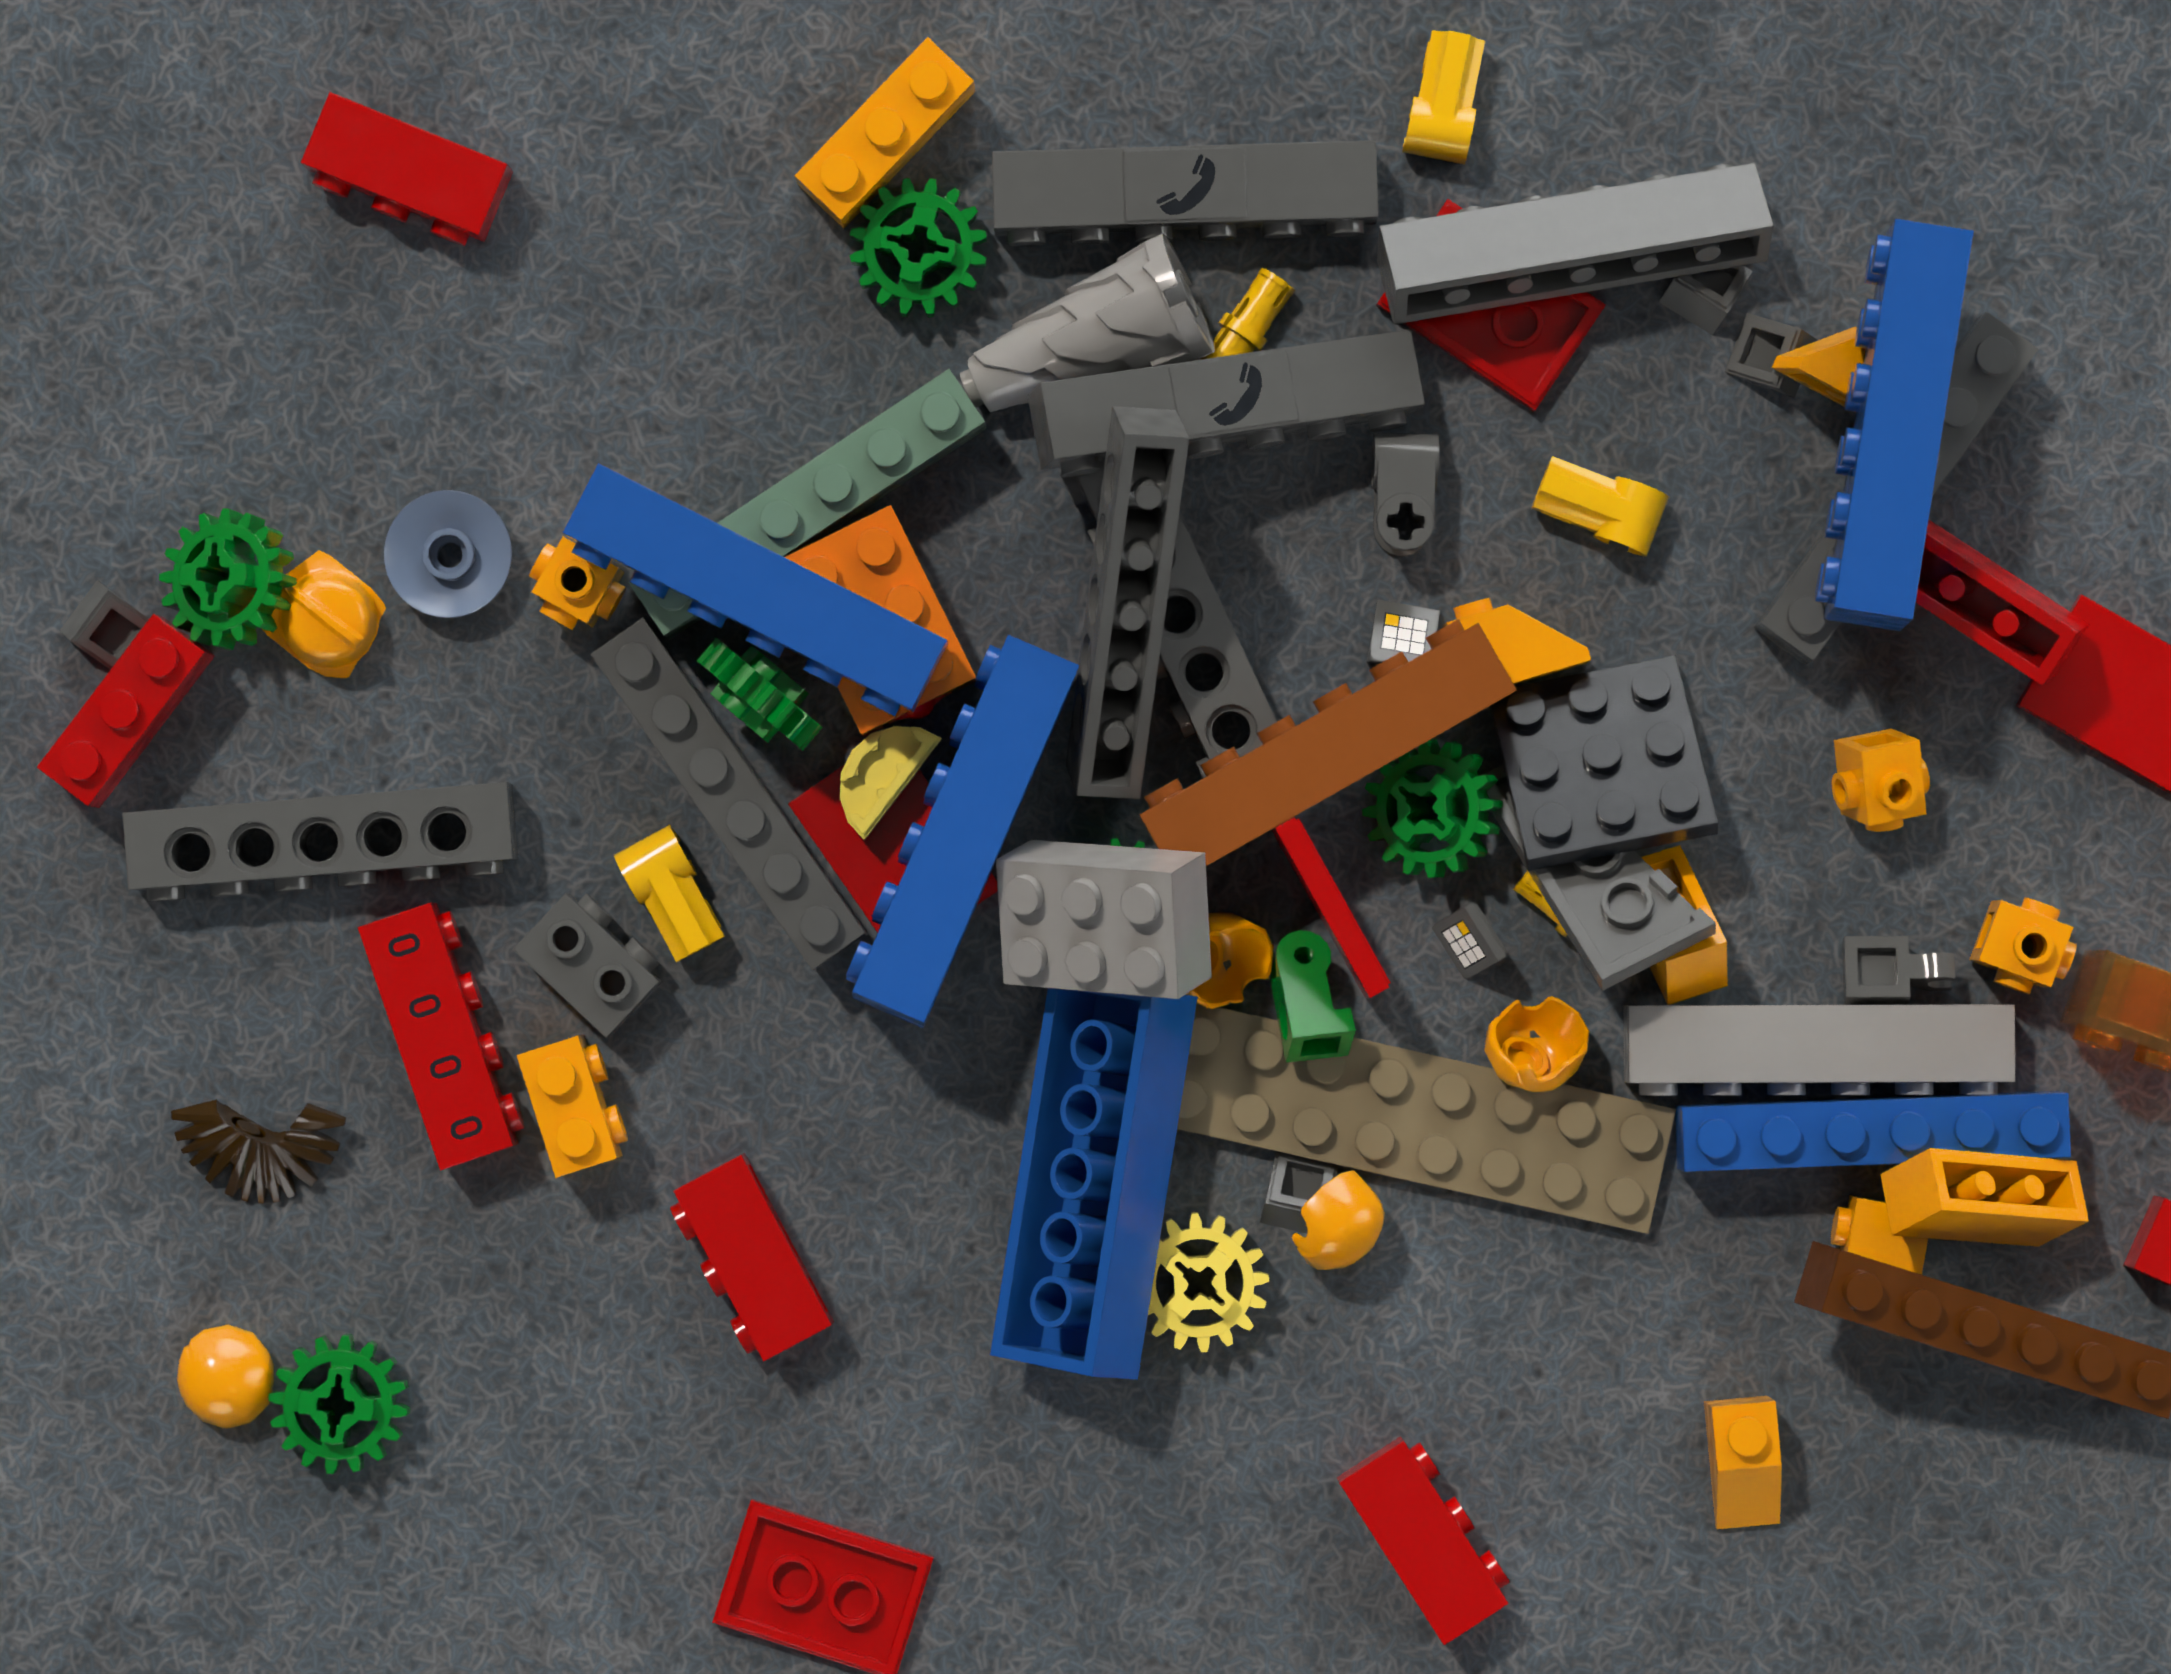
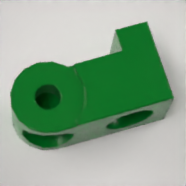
M1298 930L1291 932L1280 940L1276 949V959L1270 973L1271 988L1286 1063L1348 1056L1356 1032L1351 1008H1333L1327 979L1331 964V950L1327 942L1320 935L1311 931Z

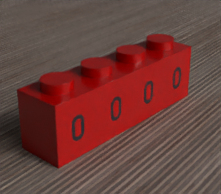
M430 902L357 927L440 1171L519 1144L515 1132L525 1128L522 1114L513 1092L505 1095L501 1093L494 1071L504 1068L503 1059L494 1034L492 1032L481 1034L474 1010L483 1008V1001L473 973L469 971L461 974L453 950L463 947V943L452 912L447 911L441 914L438 904Z

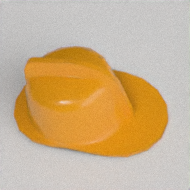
M318 550L286 574L297 578L296 585L283 588L281 597L285 598L291 604L289 611L275 608L271 616L275 620L277 629L274 632L262 630L307 668L325 677L348 678L357 662L369 651L377 636L379 622L386 607L371 587L332 556Z

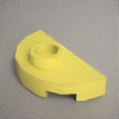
M893 726L871 733L851 751L841 771L840 801L848 823L864 841L932 754L942 738L920 727Z

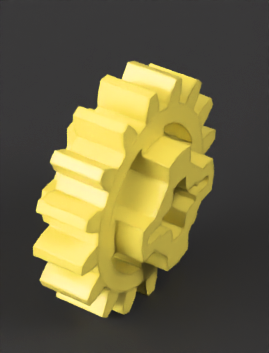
M1191 1212L1189 1228L1181 1230L1172 1218L1166 1220L1169 1236L1163 1241L1161 1239L1159 1241L1148 1315L1154 1313L1158 1318L1154 1323L1151 1333L1158 1337L1168 1328L1175 1331L1174 1348L1179 1350L1185 1345L1188 1336L1197 1338V1344L1201 1353L1208 1352L1211 1336L1219 1335L1221 1341L1227 1347L1232 1345L1233 1337L1230 1328L1237 1324L1241 1328L1250 1331L1254 1325L1245 1314L1249 1307L1265 1308L1266 1300L1254 1293V1286L1269 1282L1268 1273L1253 1271L1251 1265L1263 1256L1261 1249L1254 1248L1244 1251L1241 1245L1245 1241L1248 1232L1242 1227L1231 1236L1223 1233L1225 1217L1221 1215L1215 1218L1211 1228L1202 1227V1221L1198 1212ZM1205 1239L1217 1243L1207 1255L1187 1256L1177 1247V1245L1185 1241ZM1235 1259H1237L1243 1278L1239 1300L1226 1290L1225 1272ZM1181 1262L1187 1269L1191 1267L1197 1272L1203 1271L1207 1266L1213 1269L1214 1274L1210 1281L1215 1288L1216 1294L1223 1299V1302L1219 1303L1211 1295L1207 1297L1201 1292L1195 1294L1193 1298L1187 1296L1184 1292L1189 1285L1188 1281L1183 1276V1271L1175 1263ZM1160 1264L1173 1275L1174 1293L1164 1305H1162L1156 1289V1277ZM1212 1309L1222 1317V1319L1204 1325H1194L1182 1321L1192 1310Z

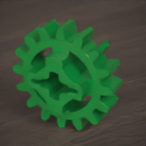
M904 178L902 180L901 195L894 197L884 186L878 189L881 203L883 204L878 210L864 204L861 206L860 213L869 224L867 228H851V239L864 244V249L851 254L850 261L854 266H867L869 269L858 280L862 289L871 288L875 285L881 288L876 299L877 305L883 308L893 298L900 300L901 316L908 318L914 304H923V309L927 317L930 318L935 316V301L943 298L951 308L955 309L959 306L955 293L959 286L970 291H974L977 288V282L968 271L970 267H986L987 258L980 253L973 252V246L986 242L987 235L985 230H970L968 226L978 217V210L975 206L965 208L962 211L956 208L961 196L958 189H952L943 198L937 195L936 179L929 178L924 192H915L911 180ZM914 207L912 217L896 228L890 226L883 227L886 221L895 213ZM939 212L947 216L956 226L962 244L943 237L936 226ZM917 233L927 234L929 246L937 248L938 251H935L934 254L924 253L920 263H913L910 261L908 250L900 247L899 244H902L903 241L913 242ZM876 252L894 258L901 269L898 284L890 280L881 270L876 258ZM941 267L955 269L942 283L923 289L925 277Z
M222 508L219 518L202 513L199 515L200 530L197 532L182 526L178 532L185 544L181 550L167 548L164 553L175 564L173 571L159 574V580L171 584L173 592L167 594L161 600L162 605L179 611L172 624L175 628L191 632L190 639L208 646L213 644V646L226 650H233L236 641L253 646L257 644V627L271 632L277 629L275 620L271 616L275 608L289 611L291 604L281 597L283 588H289L297 584V578L283 574V567L294 559L293 552L279 547L276 548L284 535L276 529L265 526V519L247 512L243 515L228 508Z
M716 637L697 659L703 667L720 680L719 684L710 694L767 743L780 731L800 749L804 750L823 728L799 708L809 693L752 645L740 658Z
M1430 739L1418 747V751L1414 748L1398 757L1400 763L1391 761L1379 768L1380 772L1385 776L1382 783H1366L1365 789L1372 795L1377 796L1376 805L1362 809V816L1377 818L1378 827L1367 835L1369 841H1387L1389 845L1385 849L1382 859L1385 862H1397L1404 858L1403 873L1419 875L1425 866L1428 878H1441L1445 876L1446 864L1452 872H1464L1469 869L1466 853L1473 857H1485L1488 853L1485 845L1480 841L1482 835L1499 834L1500 827L1489 821L1488 816L1489 812L1503 808V801L1488 799L1486 791L1493 787L1498 780L1495 775L1478 776L1476 772L1483 761L1480 755L1468 754L1460 760L1462 754V744L1445 742L1440 750L1437 739ZM1432 765L1446 769L1442 774H1436L1431 781L1425 776H1418L1415 773L1419 769ZM1427 797L1437 798L1432 808L1438 815V820H1429L1427 818L1432 811L1430 804L1426 802L1428 800ZM1467 798H1468V804H1469V813H1468V814H1467ZM1434 835L1440 841H1447L1450 844L1446 848L1434 852L1419 848L1422 843H1429Z
M346 1333L342 1335L338 1348L333 1349L331 1342L325 1335L315 1339L316 1355L312 1356L303 1347H299L292 1352L294 1360L299 1366L296 1370L283 1366L278 1368L276 1375L287 1386L285 1390L274 1391L269 1394L268 1401L283 1405V1413L272 1419L270 1423L271 1427L275 1428L288 1427L291 1434L281 1445L285 1451L299 1444L306 1449L301 1465L308 1467L318 1457L325 1458L326 1474H334L337 1472L341 1460L347 1459L353 1473L358 1472L364 1468L363 1453L367 1452L377 1461H380L387 1455L381 1443L382 1438L392 1441L401 1439L403 1432L396 1425L392 1424L393 1418L407 1416L410 1414L411 1407L403 1403H397L395 1395L405 1390L409 1385L407 1380L391 1381L388 1373L397 1364V1360L394 1357L381 1363L374 1359L378 1343L370 1341L361 1351L354 1350L353 1334ZM331 1362L327 1380L318 1388L301 1387L305 1378L313 1369L321 1364ZM357 1366L364 1369L373 1378L380 1395L369 1394L357 1379ZM341 1384V1388L344 1389V1399L354 1402L355 1409L342 1415L340 1423L337 1425L338 1420L335 1419V1411L331 1407L324 1406V1398L335 1394L338 1390V1385ZM300 1414L310 1415L321 1429L320 1440L315 1438L306 1429ZM360 1420L378 1421L376 1427L366 1439L348 1446L351 1428Z

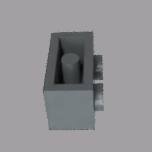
M565 893L512 950L606 1038L611 1037L663 982L653 972L660 965V962L634 937L624 945L613 935L607 927L614 918L590 895L586 893L577 901L571 894Z

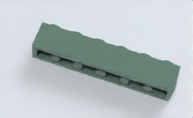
M947 369L719 521L718 524L786 557L822 539L986 429L985 421L951 370ZM628 582L662 634L668 640L701 619L687 612L692 602L691 599L671 589L668 590L665 598L661 599Z

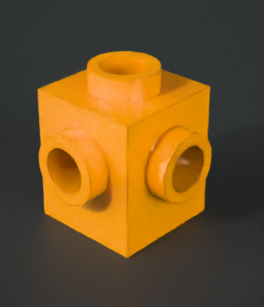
M562 536L557 547L548 543L545 545L529 574V577L537 581L531 592L545 600L539 612L571 630L574 629L578 620L591 627H594L599 617L608 621L626 590V587L619 583L624 572L619 567L611 564V561L607 569L604 570L571 553L576 543ZM572 568L582 569L587 577L585 586L577 592L568 591L563 583L564 575Z
M1891 728L1834 740L1837 773L1832 777V793L1842 815L1864 824L1865 829L1868 831L1884 832L1903 827V819L1927 814L1925 794L1929 791L1930 776L1927 765L1921 758L1919 739Z
M2024 897L2023 903L2019 907L2003 900H1993L1990 902L1969 960L1996 970L1997 973L1993 982L2030 995L2033 985L2052 987L2055 977L2062 980L2066 977L2077 947L2075 943L2069 941L2074 927L2057 921L2061 910L2040 901ZM2027 935L2033 941V951L2028 957L2022 951V941Z

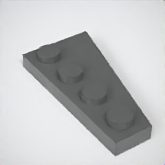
M1503 765L1483 774L1495 775L1498 780L1493 787L1486 790L1488 799L1503 801V808L1491 812L1527 869ZM1635 851L1528 871L1602 991L1716 934V922L1701 908L1696 910L1677 892V885L1660 869L1655 871Z

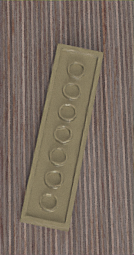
M1197 1004L1177 1129L1649 1234L1676 1109L1565 1084L1551 1091L1531 1092L1506 1084L1497 1076L1493 1068L1359 1038H1353L1348 1056L1286 1063L1278 1020L1220 1007L1209 1009Z

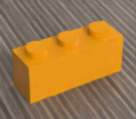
M927 37L795 174L798 186L844 229L860 213L861 206L863 204L867 205L879 193L878 189L883 186L885 187L975 93L974 80Z
M1929 1148L1880 1174L1892 1236L2039 1247L2089 1222L2077 1161Z

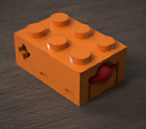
M891 505L785 557L948 641V645L914 712L900 706L896 716H892L861 700L866 688L842 677L838 689L863 737L883 728V725L886 723L890 725L898 720L908 718L922 719L932 712L934 706L941 699L952 694L951 691L955 689L960 690L976 682L975 673Z

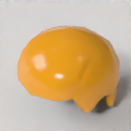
M1209 913L1212 978L1186 995L1197 996V1004L1209 1009H1215L1228 1005L1230 1002L1242 1003L1244 1001L1243 990L1249 982L1269 977L1272 970L1274 946L1266 929L1232 913ZM1230 960L1232 965L1226 970L1223 962Z
M1549 996L1536 1006H1524L1520 1000H1515L1489 1024L1484 1051L1497 1076L1506 1084L1531 1092H1546L1561 1086L1578 1070L1588 1049L1590 1031L1580 1012L1560 998ZM1534 1030L1539 1037L1530 1038V1031Z
M1354 1170L1340 1173L1324 1184L1304 1204L1301 1209V1215L1306 1222L1307 1236L1302 1237L1298 1233H1294L1292 1239L1300 1255L1308 1265L1315 1269L1329 1270L1347 1267L1364 1257L1374 1247L1384 1223L1385 1212L1383 1204L1372 1188Z
M231 1325L204 1329L190 1340L189 1345L183 1348L177 1374L179 1392L186 1406L202 1422L225 1429L249 1424L270 1403L268 1398L269 1394L273 1392L274 1364L269 1351L253 1332Z

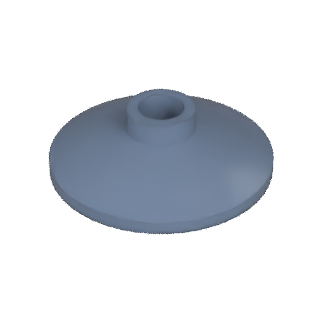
M435 491L411 501L393 520L384 546L385 569L395 591L407 604L416 610L440 618L463 617L487 606L504 587L512 565L511 539L501 517L483 500L461 491ZM446 544H456L462 550L461 562L452 568L444 567L439 561V552Z

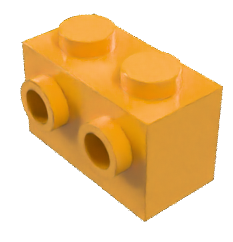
M577 1035L516 1055L555 1178L623 1156L619 1144L628 1141L627 1132L618 1106L607 1107L600 1082L607 1081L608 1074L597 1043L587 1046L584 1035Z

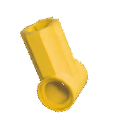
M1432 30L1430 40L1427 43L1418 97L1414 96L1409 113L1410 120L1402 152L1465 165L1476 116V109L1472 108L1485 45L1484 40L1455 31Z
M1552 456L1531 509L1594 532L1593 537L1603 543L1608 544L1611 540L1629 547L1627 551L1629 553L1647 557L1669 496L1643 483L1619 476L1613 480Z
M668 825L614 854V858L640 905L645 903L675 961L679 962L720 940L725 935L708 900L705 899L694 879L697 872L691 860H688L678 843L680 839L673 827Z

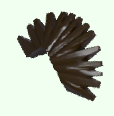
M217 1099L171 1111L172 1120L192 1122L175 1131L174 1134L177 1141L194 1139L181 1149L183 1154L198 1151L189 1161L193 1167L216 1155L205 1180L211 1183L229 1164H233L234 1167L225 1194L233 1197L241 1187V1200L248 1202L256 1181L258 1203L261 1204L265 1203L268 1189L273 1203L281 1201L282 1189L288 1199L294 1197L296 1190L292 1173L309 1186H312L318 1180V1177L305 1160L331 1165L334 1157L326 1151H338L341 1144L318 1130L340 1127L346 1123V1117L309 1103L306 1104L295 1122L290 1126L291 1130L273 1132L262 1127L247 1117L240 1115L229 1106L222 1104Z

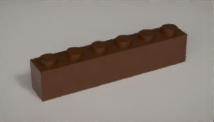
M1812 1242L1794 1300L1796 1304L2169 1419L2171 1412V1352L1822 1243Z

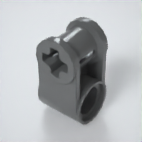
M1374 432L1372 456H1375L1374 469H1371L1372 489H1374L1373 530L1375 540L1380 548L1390 555L1398 557L1410 556L1423 548L1432 534L1435 523V491L1437 490L1439 472L1438 434ZM1399 510H1407L1409 520L1420 523V528L1414 529L1408 540L1399 539L1398 529L1387 527V522L1393 521Z

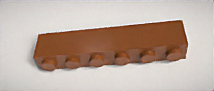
M1458 619L1426 637L1425 639L1431 650L1409 662L1403 651L1369 669L1375 681L1352 694L1347 683L1313 701L1319 712L1313 717L1296 726L1291 715H1288L1256 733L1263 744L1260 747L1240 757L1233 746L1201 764L1200 766L1206 777L1184 789L1177 778L1148 794L1144 798L1150 809L1139 814V817L1158 849L1205 852L1206 866L1517 690L1480 624L1477 623L1465 630Z

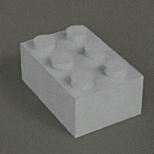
M1030 840L996 859L1004 984L1179 999L1212 978L1205 852Z

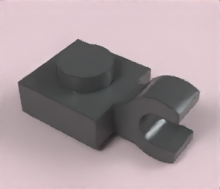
M1844 936L1843 938L1844 1005L1909 1004L1911 997L1910 986L1927 991H1948L1952 989V980H1955V958L1953 953L1909 954L1908 936Z

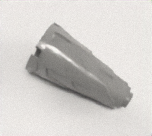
M1160 234L1118 257L1116 263L1067 288L1064 297L1012 324L1011 331L1001 335L993 343L974 352V355L967 360L969 369L960 372V378L966 394L975 408L985 404L989 412H993L1014 405L1029 403L1028 394L1042 382L1194 361L1214 353L1213 338L1200 302L1195 303L1189 285H1192L1167 236Z

